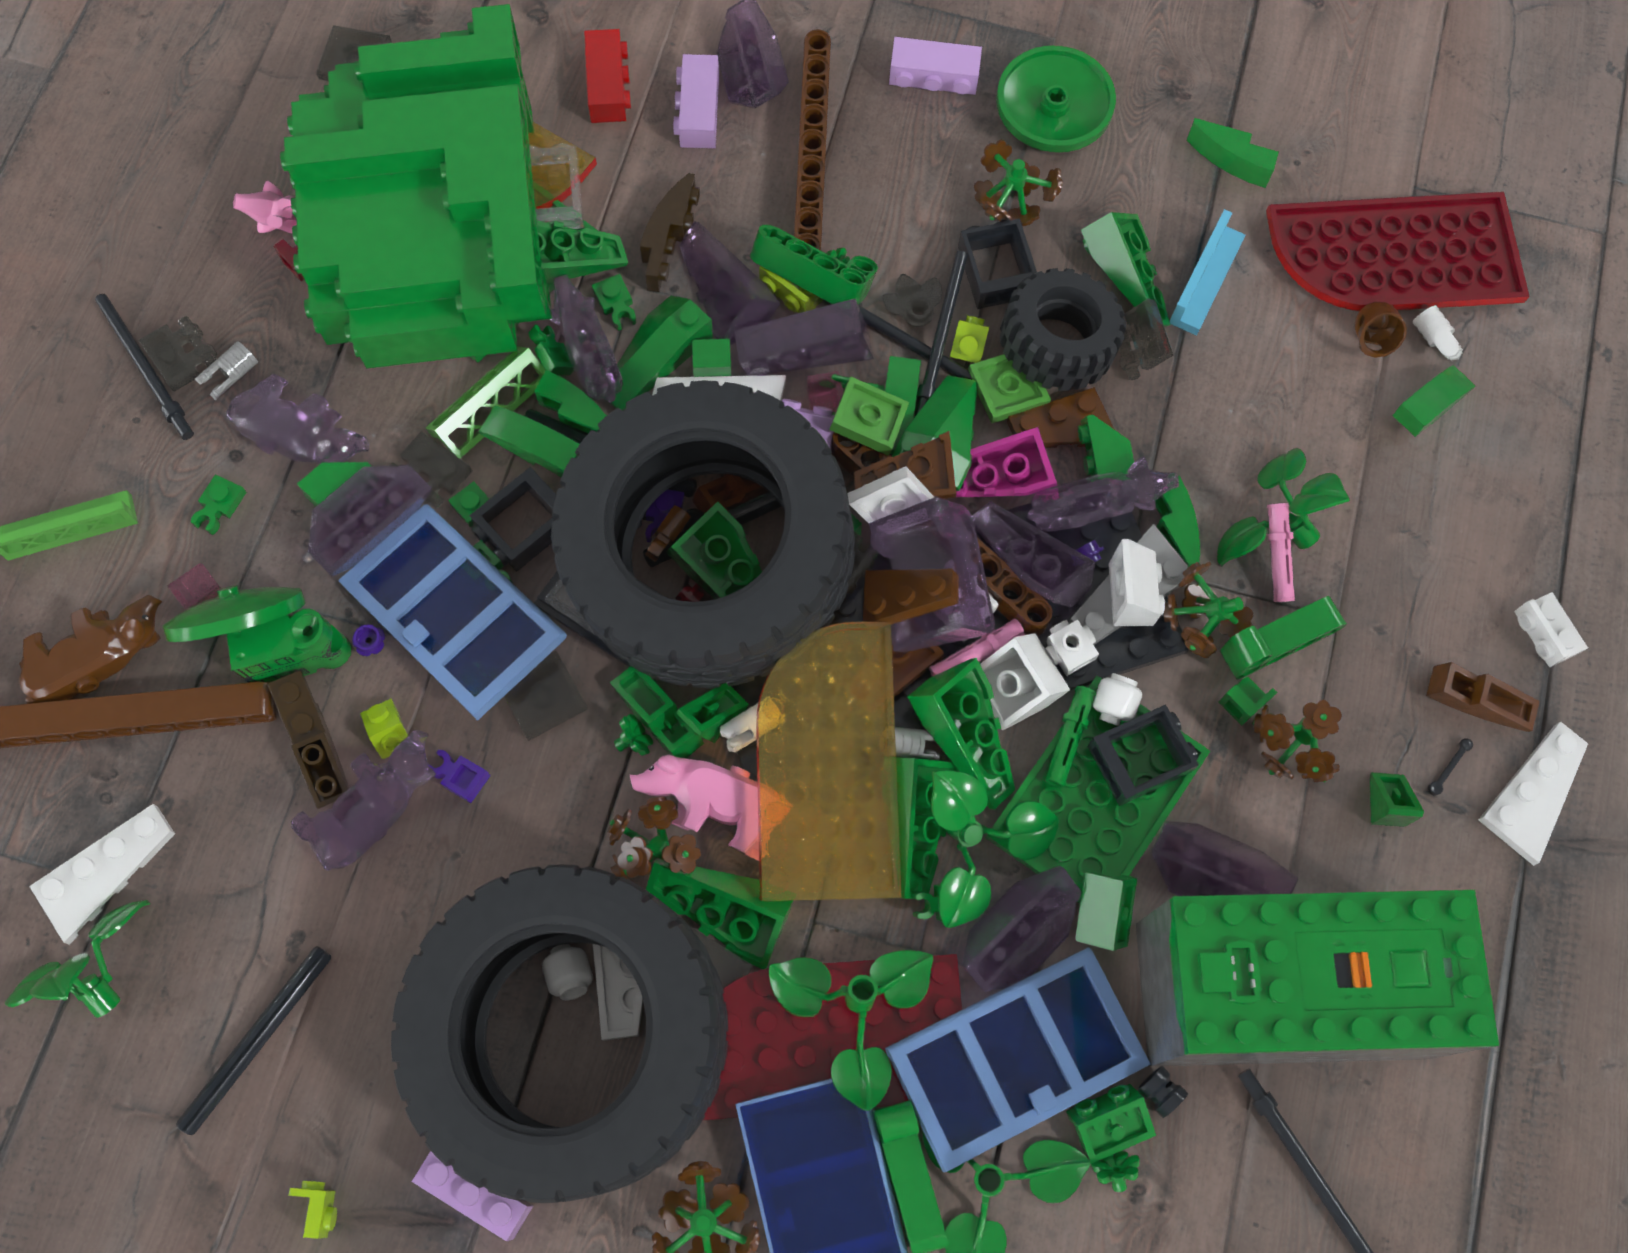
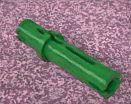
M1077 686L1069 711L1063 715L1062 722L1064 725L1046 777H1044V781L1052 786L1065 788L1083 730L1088 729L1090 723L1088 716L1096 696V692L1090 688Z

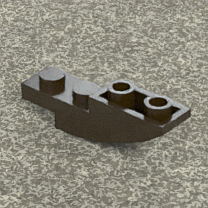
M688 173L667 192L656 207L645 228L640 243L642 262L648 263L645 273L647 291L660 292L662 281L667 282L670 264L667 263L668 255L674 254L676 241L684 242L686 231H692L694 213H691L692 206L698 205L700 197V187H696L695 174Z
M297 671L268 683L270 692L293 744L291 748L316 808L320 809L351 796L328 727L318 703H315L303 672Z

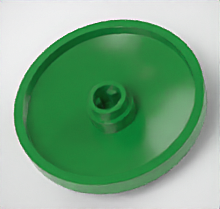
M1052 45L1030 49L1017 56L1007 65L999 81L996 103L1003 124L1018 140L1042 151L1060 153L1084 148L1101 137L1111 122L1116 105V92L1110 75L1094 58L1077 49Z
M238 585L217 590V597L201 602L178 614L165 623L163 629L169 642L205 639L275 620L302 608L306 602L300 588L259 587L239 590Z

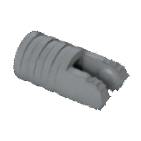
M237 341L200 373L195 380L201 385L207 382L212 377V374L219 369L228 379L222 384H218L212 390L210 395L214 400H217L251 370L258 361L244 345Z
M886 727L882 732L880 747L885 757L937 761L940 759V754L936 751L924 750L925 740L936 742L927 730Z

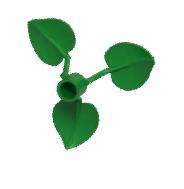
M1293 448L1287 454L1279 455L1268 462L1259 472L1257 481L1263 489H1270L1279 484L1290 505L1289 524L1290 532H1293L1294 537L1292 541L1299 549H1307L1313 546L1320 538V532L1308 518L1307 514L1349 502L1350 498L1343 487L1341 479L1334 473H1325L1305 483L1300 494H1297L1293 500L1286 486V481L1298 477L1306 466L1304 452L1299 448ZM1252 516L1232 525L1224 533L1218 545L1217 560L1222 567L1226 562L1246 555L1256 549L1267 535L1269 522L1263 520L1259 523L1256 517Z
M936 770L932 772V814L937 824L946 829L951 838L959 842L957 849L961 851L968 866V871L961 867H954L948 871L942 879L939 888L938 910L940 919L945 927L953 928L978 918L987 909L991 900L990 883L984 876L975 874L976 867L967 847L975 846L982 840L983 834H989L1000 838H1009L1008 851L1011 855L1021 859L1033 858L1050 846L1056 836L1059 821L1058 817L1045 805L1036 801H1024L1015 805L1009 812L1006 819L1008 831L988 828L981 825L974 817L983 812L988 803L984 785L975 777L960 771Z
M143 900L122 905L106 914L88 933L89 938L92 939L91 944L101 976L97 977L93 973L83 980L78 978L90 960V956L87 953L76 955L62 965L59 962H50L28 974L7 998L5 1005L7 1007H15L29 1001L33 997L42 1000H67L69 992H71L79 1001L84 1003L95 1018L110 1012L120 1002L121 998L108 984L113 978L108 973L100 948L103 939L109 938L116 933L141 907L149 905L150 902Z
M914 950L886 953L877 958L872 964L869 976H855L850 981L848 987L842 985L839 990L827 994L832 983L831 975L822 962L813 958L802 957L782 963L770 964L769 981L771 989L777 1001L789 1013L798 1017H813L819 1013L822 1000L831 1001L840 996H845L847 1007L851 1011L858 1013L857 1051L846 1049L836 1056L831 1067V1079L835 1089L845 1099L863 1111L873 1109L881 1102L888 1090L892 1069L889 1058L882 1049L877 1047L863 1049L867 1012L873 1007L876 996L882 993L886 1001L896 1008H911L919 1004L929 988L933 955Z
M932 1107L952 1150L983 1135L980 1123L971 1114L958 1109ZM922 1129L926 1152L932 1163L942 1170ZM1042 1140L1030 1145L1023 1154V1161L1028 1170L1027 1172L1003 1174L1000 1168L993 1164L980 1166L973 1158L966 1161L976 1171L974 1183L977 1190L983 1195L980 1217L978 1218L971 1213H962L949 1222L945 1230L949 1245L945 1248L946 1253H1005L1007 1246L1005 1229L998 1222L986 1221L990 1197L998 1196L1004 1190L1006 1181L1030 1178V1189L1038 1199L1053 1204L1063 1202L1070 1198L1079 1187L1090 1167L1089 1159L1082 1152L1066 1143L1055 1140ZM965 1162L947 1171V1173H956L960 1171L964 1166Z

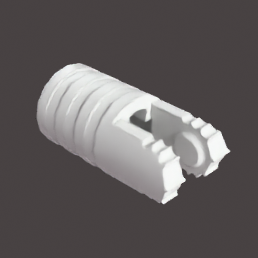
M1434 305L1420 313L1413 320V324L1418 328L1423 338L1428 341L1430 347L1436 346L1442 355H1445L1444 357L1447 360H1459V357L1463 354V349L1452 335L1455 329L1445 319L1439 308Z
M769 696L760 702L759 738L785 722L779 708ZM758 703L720 727L722 737L728 739L726 742L729 752L735 753L757 740L756 719Z

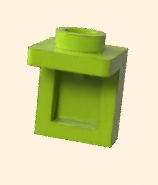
M967 315L966 321L959 320L950 357L973 363L981 361L989 331V326L984 325L985 319Z
M392 699L373 705L371 708L360 713L368 737L382 759L412 746L411 738L403 726L397 707Z
M302 1180L301 1188L289 1189L288 1196L310 1198L303 1238H328L329 1231H332L335 1227L337 1208L333 1207L336 1191L324 1190L325 1182Z

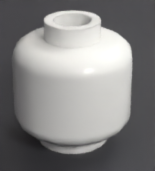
M1112 673L1111 678H1103L1099 683L1092 704L1093 708L1101 713L1099 719L1119 726L1121 720L1130 721L1134 719L1142 698V692L1137 688L1138 682Z
M569 944L558 945L550 951V955L542 963V971L549 993L560 997L561 1000L567 1001L581 997L587 992V988L593 981V974L587 955L581 948L571 947Z

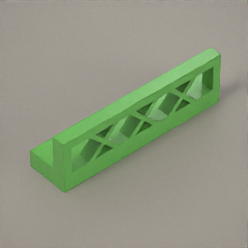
M517 346L518 351L508 354L425 427L433 438L442 441L456 459L463 457L485 437L478 433L482 425H474L475 411L481 406L491 407L492 411L495 405L514 411L535 392L546 370L529 348ZM528 364H531L540 376L531 384H521L522 370ZM515 377L514 383H510L509 381ZM504 386H513V400L508 405L498 404L499 390ZM520 387L526 388L520 393ZM492 397L491 403H486ZM468 418V424H462ZM457 427L468 428L467 441L457 448L448 435Z
M126 490L0 526V555L9 561L138 524L132 495Z

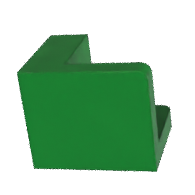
M701 339L692 341L694 377L731 376L730 339Z
M1245 677L1237 685L1235 684L1218 703L1242 726L1278 692L1272 688L1265 694L1249 677Z

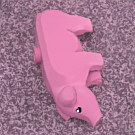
M269 181L265 182L262 192L251 194L236 193L234 196L233 208L257 221V231L259 233L279 229L292 234V226L297 225V220L291 208V198L295 196L288 195L283 197L280 189Z
M665 755L660 757L644 773L630 775L633 790L656 797L673 796L678 801L677 811L679 816L671 824L689 831L690 829L698 832L707 818L724 825H737L735 837L728 846L759 861L758 785L756 781L749 779L750 773L736 766H731L730 770L706 761ZM760 783L762 859L769 848L770 833L778 824L782 823L791 806L789 802L782 800V797L776 791Z

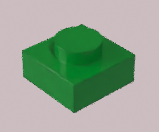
M473 481L448 501L469 527H472L474 524L470 515L486 503L489 498Z

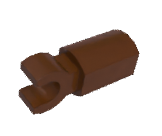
M674 505L656 530L655 535L657 537L647 549L645 556L656 562L667 545L672 546L689 522L691 516L682 508Z

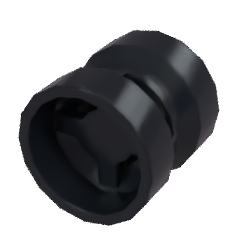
M1160 1066L1151 1073L1137 1088V1091L1144 1099L1152 1100L1155 1104V1111L1162 1118H1165L1174 1111L1188 1096V1092L1181 1085H1175L1170 1080V1073L1163 1066Z

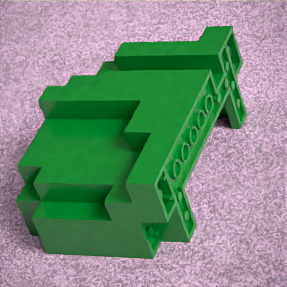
M510 4L472 8L473 22L467 23L468 30L440 33V38L358 47L359 61L337 64L334 71H328L329 85H324V92L299 95V101L291 102L292 115L287 116L289 132L293 136L284 137L285 151L280 152V160L283 170L289 172L291 185L295 190V197L291 198V208L297 220V225L292 226V234L295 244L298 245V254H294L293 261L297 274H302L308 285L309 299H304L305 313L308 319L312 318L315 332L321 334L327 345L352 342L355 356L361 358L366 369L518 351L515 323L552 319L550 290L540 257L529 134H534L532 107L522 71L520 43Z

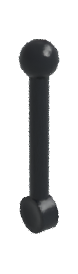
M1464 738L1460 741L1459 750L1438 780L1428 785V792L1431 795L1436 796L1443 792L1445 780L1464 753L1473 748L1471 739Z

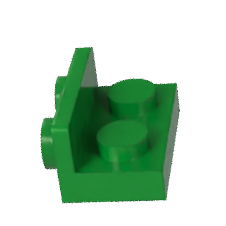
M1131 1084L1112 1087L1108 1093L1095 1099L1082 1100L1074 1108L1066 1111L1068 1119L1076 1128L1084 1155L1089 1159L1090 1164L1156 1136L1144 1097Z

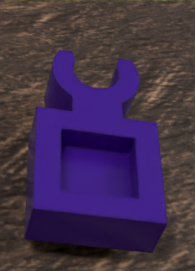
M666 490L647 509L646 520L653 522L646 528L647 542L651 543L653 534H655L674 505L683 508L684 492Z
M438 750L436 753L444 760L442 766L434 768L428 764L426 769L435 778L443 779L440 784L445 789L471 804L491 775L485 769L461 755L454 763L453 758L446 751Z

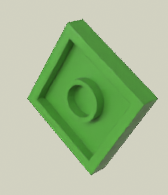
M1004 354L971 364L968 368L972 380L977 382V393L991 424L1008 419V416L1050 403L1051 401L1046 388L1042 387V383L1028 381L1023 372L1019 374L1012 367L1013 361H1008Z
M850 376L829 430L889 456L894 447L909 402Z

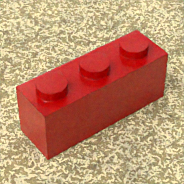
M620 29L584 31L587 95L591 123L626 121V109H631L630 90H625L624 84H630L628 65L623 66V60L628 59L627 41H621Z

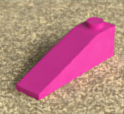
M1038 427L971 449V467L960 491H956V497L1027 496L1057 486Z

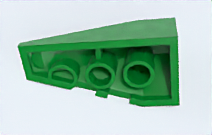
M1111 212L1081 229L1084 237L1083 245L1086 251L1152 328L1169 326L1170 321L1163 294L1157 286H1154L1153 279L1157 275L1156 267L1148 262L1146 253L1151 251L1138 214Z
M537 220L540 257L548 284L627 266L629 263L619 235L589 228L577 230L564 227L563 222L555 220L553 224Z
M669 296L647 315L600 390V394L615 409H626V402L653 389L657 378L667 377L692 356L693 340L713 338L712 319L691 299Z
M947 375L905 429L892 457L911 450V447L917 444H924L934 440L940 434L950 431L956 491H960L971 467L972 455L970 452L974 433L972 425L976 406V380Z
M719 502L715 503L666 551L685 573L714 599L737 592L762 573L759 566L760 563L746 540V534L741 524Z
M971 658L929 678L908 696V699L924 728L960 772L975 777L984 785L988 798L987 806L989 809H996L1016 789L1007 751L1001 748L997 730L1001 729L999 717L994 718L990 701V699L994 698L992 686L977 658Z
M883 757L881 794L899 898L912 899L911 894L916 891L930 892L939 860L935 853L939 838L945 837L947 832L946 829L937 824L932 814V772L936 770L958 771L953 762Z
M657 858L654 861L646 886L648 892L657 897L678 915L685 914L700 925L698 930L705 936L711 934L726 945L724 950L731 956L760 969H766L796 896L793 892L762 880L761 901L759 879L701 867H695V870L691 873H683L681 870L674 873L669 870V863Z

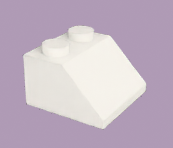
M1122 539L1109 562L1113 626H1154L1160 615H1163L1165 609L1164 596L1159 595L1158 583L1162 579L1161 564L1156 563L1155 551L1132 540Z
M1035 633L1014 637L980 664L992 686L994 698L990 699L994 717H999L1002 730L1048 707L1070 691L1067 683Z

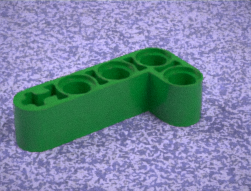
M762 225L759 227L750 253V258L756 264L845 310H854L863 301L869 292L878 269L877 264L872 259L860 255L854 256L845 264L772 225Z
M1326 596L1259 629L1251 626L1240 631L1225 643L1220 649V653L1236 680H1239L1344 628L1347 623L1331 597Z
M908 1100L874 1110L873 1114L890 1182L910 1252L930 1253L948 1247L945 1228L919 1141V1127L911 1101Z

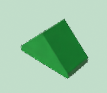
M723 683L721 687L714 688L677 710V714L700 737L715 743L722 736L720 727L744 712L749 704L731 686Z
M1371 772L1369 778L1371 825L1406 827L1423 817L1424 810L1405 775Z

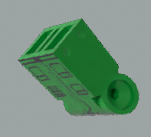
M310 608L302 609L293 616L285 615L260 625L227 633L231 671L248 683H270L297 671H302L304 676L316 673L317 669L320 668L335 669L348 661L352 650L349 640L316 610Z

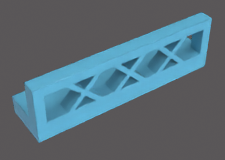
M1225 209L1170 319V324L1196 336L1246 236L1227 227L1232 212Z

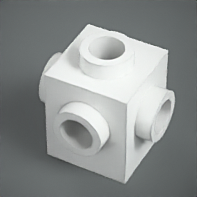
M1067 620L1062 621L1049 630L1051 635L1047 638L1046 643L1048 647L1045 650L1053 663L1061 666L1066 676L1093 662L1098 657L1099 653L1093 645L1096 643V639L1087 625L1082 627L1078 620L1071 624ZM1066 643L1073 644L1075 648L1069 647Z

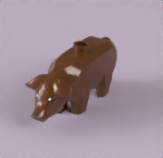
M146 595L125 607L114 620L109 619V614L106 610H100L92 615L89 609L81 608L70 615L73 634L61 639L50 650L43 642L41 632L34 633L23 639V657L19 663L21 668L19 684L21 690L27 695L25 702L31 704L69 700L80 693L86 694L95 691L101 681L122 670L139 650L149 648L161 639L155 631V614L162 601L151 595Z

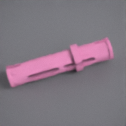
M1289 503L1267 505L1269 516L1267 541H1270L1274 602L1295 601L1291 557V539H1294L1293 532H1290Z
M1014 618L991 633L986 631L982 634V638L950 655L943 661L930 666L929 671L933 677L971 658H977L981 662L1014 637L1025 635L1024 629L1020 622Z

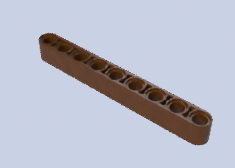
M816 29L808 32L804 40L794 237L821 250L831 39L827 32Z
M833 432L832 455L853 476L855 471L865 467L862 463L868 461L876 463L889 457ZM850 441L854 445L846 447L842 446L840 442ZM938 502L940 511L907 525L945 562L948 563L950 560H953L958 566L964 568L969 576L983 589L987 590L993 596V599L998 602L996 609L1009 621L1015 618L1020 622L1025 635L1035 633L1039 636L1044 633L1052 618L1050 604L942 504ZM940 525L946 529V532L938 533L931 527ZM965 547L970 551V554H959L955 548ZM989 569L993 572L994 576L985 577L981 575L979 570ZM1013 591L1018 596V599H1008L1003 592ZM1037 613L1042 618V621L1033 622L1027 614Z
M250 682L0 706V748L266 723L276 719V704L268 687L269 682Z

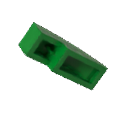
M1194 118L1186 140L1202 156L1217 167L1239 179L1266 188L1274 172L1279 151L1250 144L1251 133Z
M890 356L885 392L909 402L894 447L890 453L892 455L903 432L914 418L921 360L896 356Z
M1452 365L1403 402L1392 416L1416 437L1473 390L1476 385Z
M548 370L545 371L535 389L539 405L557 412L560 422L588 434L591 430L597 432L599 430L598 423L607 416L581 389Z
M496 405L478 432L533 466L537 463L561 478L571 457H577L575 452L580 445L539 422Z
M1179 475L1157 485L1151 500L1161 516L1156 526L1157 529L1188 566L1196 562L1200 563V538L1195 510L1189 493ZM1160 487L1161 491L1157 494V489Z
M630 666L610 682L631 711L669 755L686 759L704 745L702 738L677 714L678 708L676 704L649 675Z

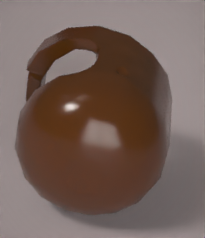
M1369 303L1359 311L1355 318L1354 327L1358 336L1359 348L1367 356L1374 358L1385 357L1395 352L1406 338V323L1395 307L1389 303ZM1369 332L1375 333V334L1370 338ZM1365 342L1379 345L1382 348L1380 350L1370 349Z

